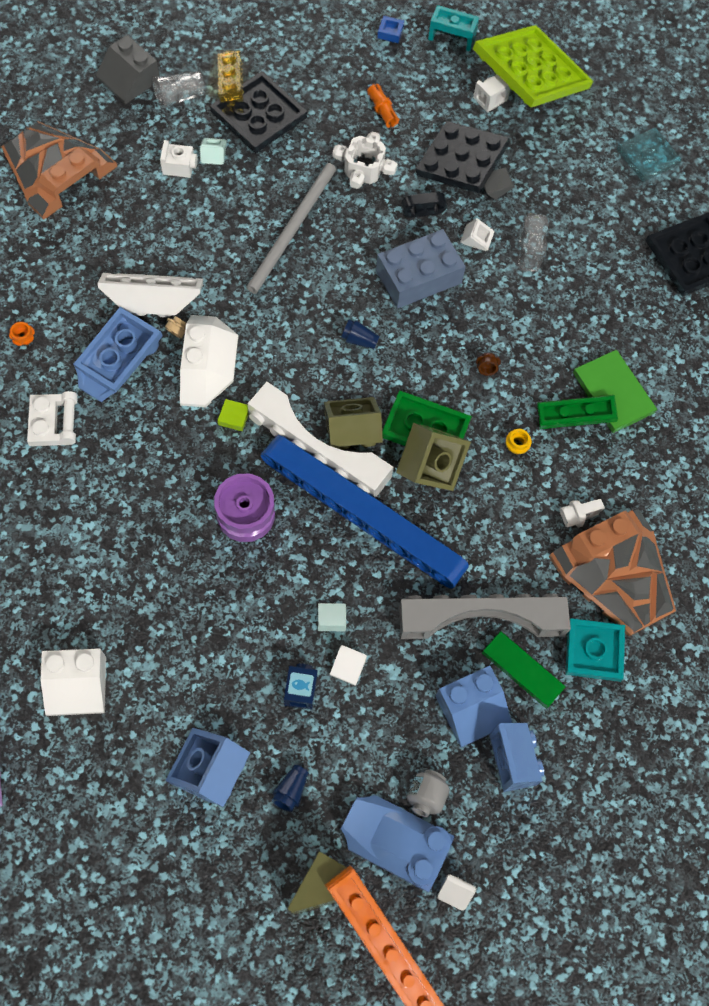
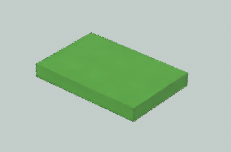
M617 350L575 368L573 371L574 376L588 397L615 395L618 420L617 422L606 423L612 433L634 424L657 411L656 406Z

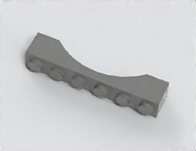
M553 593L545 594L542 597L519 594L515 598H504V595L501 594L490 595L488 598H477L476 595H463L460 598L450 599L447 595H437L433 599H422L421 596L412 595L406 597V599H401L399 606L401 639H428L438 630L453 622L474 617H491L510 621L527 629L537 637H565L571 629L568 599Z

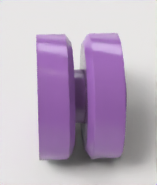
M248 473L231 476L219 485L214 496V508L221 531L230 539L239 542H253L264 537L271 530L275 520L274 494L269 484L261 477Z

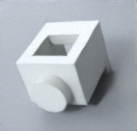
M495 75L487 78L483 83L480 80L476 82L473 98L489 112L508 100L510 88L500 76Z
M164 140L160 157L163 175L191 178L192 169L197 167V154H194L193 147L169 144V141Z

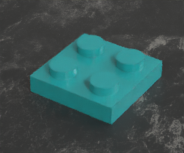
M570 618L571 629L567 633L565 675L621 682L624 679L625 625Z

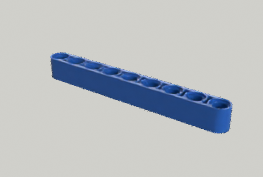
M276 435L261 453L262 460L271 468L442 585L453 589L469 568L467 561L282 435Z

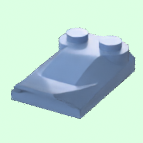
M119 307L73 364L78 376V387L100 402L116 393L145 357L157 351L159 340L162 338L161 331Z
M376 795L357 797L341 827L349 851L427 893L437 878L455 837L442 827L434 826Z

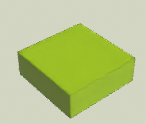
M225 399L217 421L218 425L243 432L249 415L248 405Z

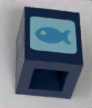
M302 663L296 664V667L289 666L284 706L313 709L318 670H314L311 665Z

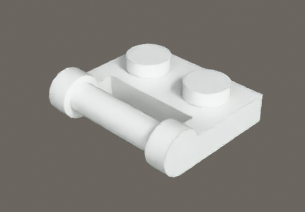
M67 391L62 394L30 395L27 435L29 446L72 445L76 443V434L73 432L74 405L77 404L78 395L75 392ZM58 406H64L63 432L57 434Z

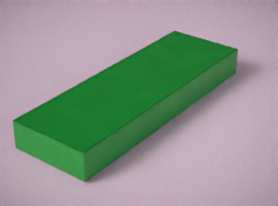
M615 395L537 402L540 429L611 423L618 420Z
M501 631L482 652L485 657L546 709L566 687Z

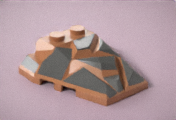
M39 121L1 146L28 205L43 219H46L62 207L59 194L83 176L91 172L100 180L117 167V163L102 149Z
M639 509L629 512L623 511L579 533L572 541L562 545L549 555L562 579L569 585L572 583L584 593L583 597L588 602L592 600L603 610L602 614L614 624L625 625V634L629 637L676 611L654 531Z

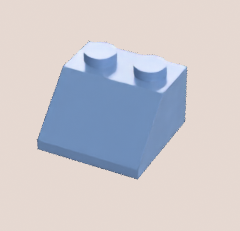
M491 666L439 688L435 696L461 748L491 734L498 724L512 723L504 691Z
M527 723L498 724L489 736L503 792L532 787L541 783L544 776L542 761L536 758L534 748L537 747V742L533 730L529 731Z
M192 728L165 781L207 802L224 807L241 771L245 767V762L250 752L227 737Z

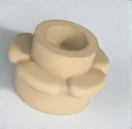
M176 316L173 320L168 318V323L164 328L182 339L185 334L186 323Z

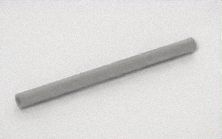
M327 163L246 286L251 293L257 294L336 171L333 164Z

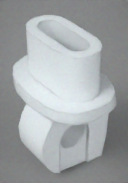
M601 499L583 504L578 500L570 501L569 506L560 508V514L566 527L576 525L579 528L583 527L586 519L599 515L605 507Z

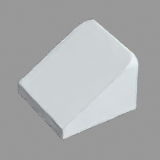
M476 218L466 225L460 242L464 245L487 251L495 231Z
M341 645L330 676L356 686L367 655Z
M450 874L444 878L437 898L453 907L465 910L475 894L476 888Z

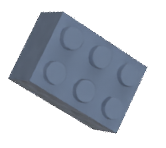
M442 229L379 253L377 255L376 272L398 309L461 284L466 266Z

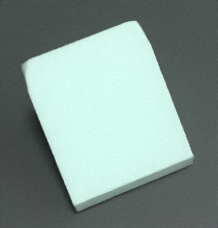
M204 138L200 146L201 163L222 165L225 159L227 140Z
M318 603V631H346V604Z

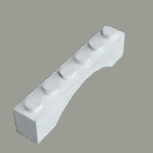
M266 382L248 402L249 417L255 424L267 427L274 437L282 435L372 497L376 498L392 478L393 466L372 452L357 453L343 451L316 439L297 420L290 406L288 396L270 383Z

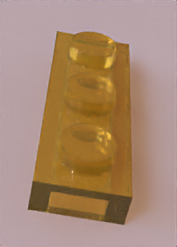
M228 50L218 54V95L220 102L243 98L240 50Z

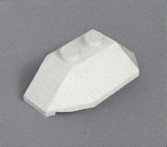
M103 273L98 281V288L118 307H122L136 316L157 314L160 317H170L176 315L200 294L203 286V279L140 274Z
M191 315L186 323L180 366V406L207 407L214 398L219 396L234 382L238 334L217 317Z

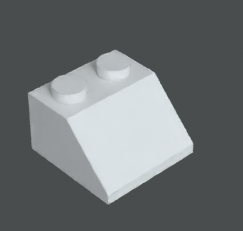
M101 649L42 651L40 680L46 716L105 713L106 656Z

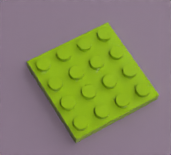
M536 25L478 40L473 46V50L479 55L480 59L485 61L494 70V73L500 76L508 84L509 88L515 91L523 99V102L531 108L590 89L593 80Z

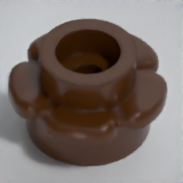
M487 352L476 359V364L482 375L490 376L498 371V365L501 364V360L499 357H495L493 353Z

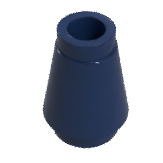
M350 319L341 338L346 340V343L373 350L380 337L359 321L355 320L354 322Z
M293 765L292 769L272 792L274 795L271 800L273 804L287 812H292L294 807H298L309 772L301 766Z

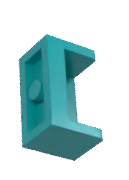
M437 5L430 21L428 40L433 41L436 31L440 30L468 38L466 51L470 52L476 38L479 17Z

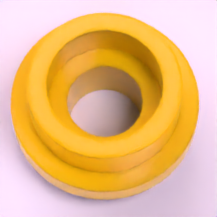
M515 429L508 433L505 443L508 450L512 453L524 454L530 449L532 440L527 431ZM519 440L522 442V445H517L514 441Z

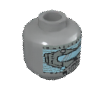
M425 770V772L415 775L407 794V800L413 806L412 811L422 817H429V814H439L442 811L450 792L446 778L433 770Z

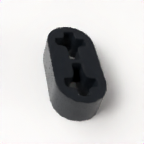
M442 192L409 195L401 202L403 213L409 218L437 215L447 209L446 198Z

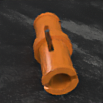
M375 84L371 85L367 93L375 105L376 113L380 114L386 127L390 128V124L391 127L396 126L399 118L391 106V100L384 95L379 84H376V87Z

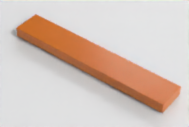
M349 866L325 884V887L405 1006H444L355 870Z

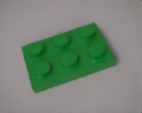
M399 390L383 428L382 437L405 446L412 425L416 423L464 439L472 416Z

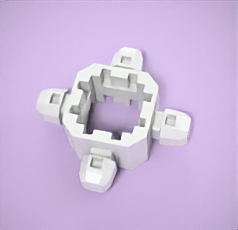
M376 132L369 133L367 137L358 136L353 138L349 148L343 145H335L333 149V157L335 159L345 160L344 172L350 178L349 183L353 188L358 189L363 183L372 184L377 182L381 172L387 175H395L398 164L393 160L385 159L386 148L380 142V135ZM365 154V157L370 159L375 157L376 162L365 166V163L360 161L355 163L354 158Z

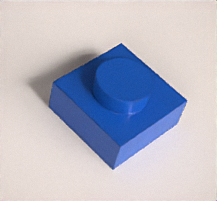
M383 16L377 38L399 43L405 21Z

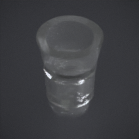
M189 71L168 76H153L152 78L155 97L162 110L176 103L196 98L197 95H202L205 92V84L199 71L192 73Z

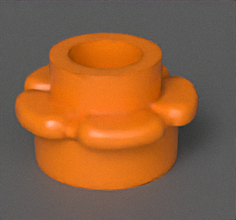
M17 322L11 326L9 337L12 339L13 344L17 346L28 345L33 341L35 331L27 323Z

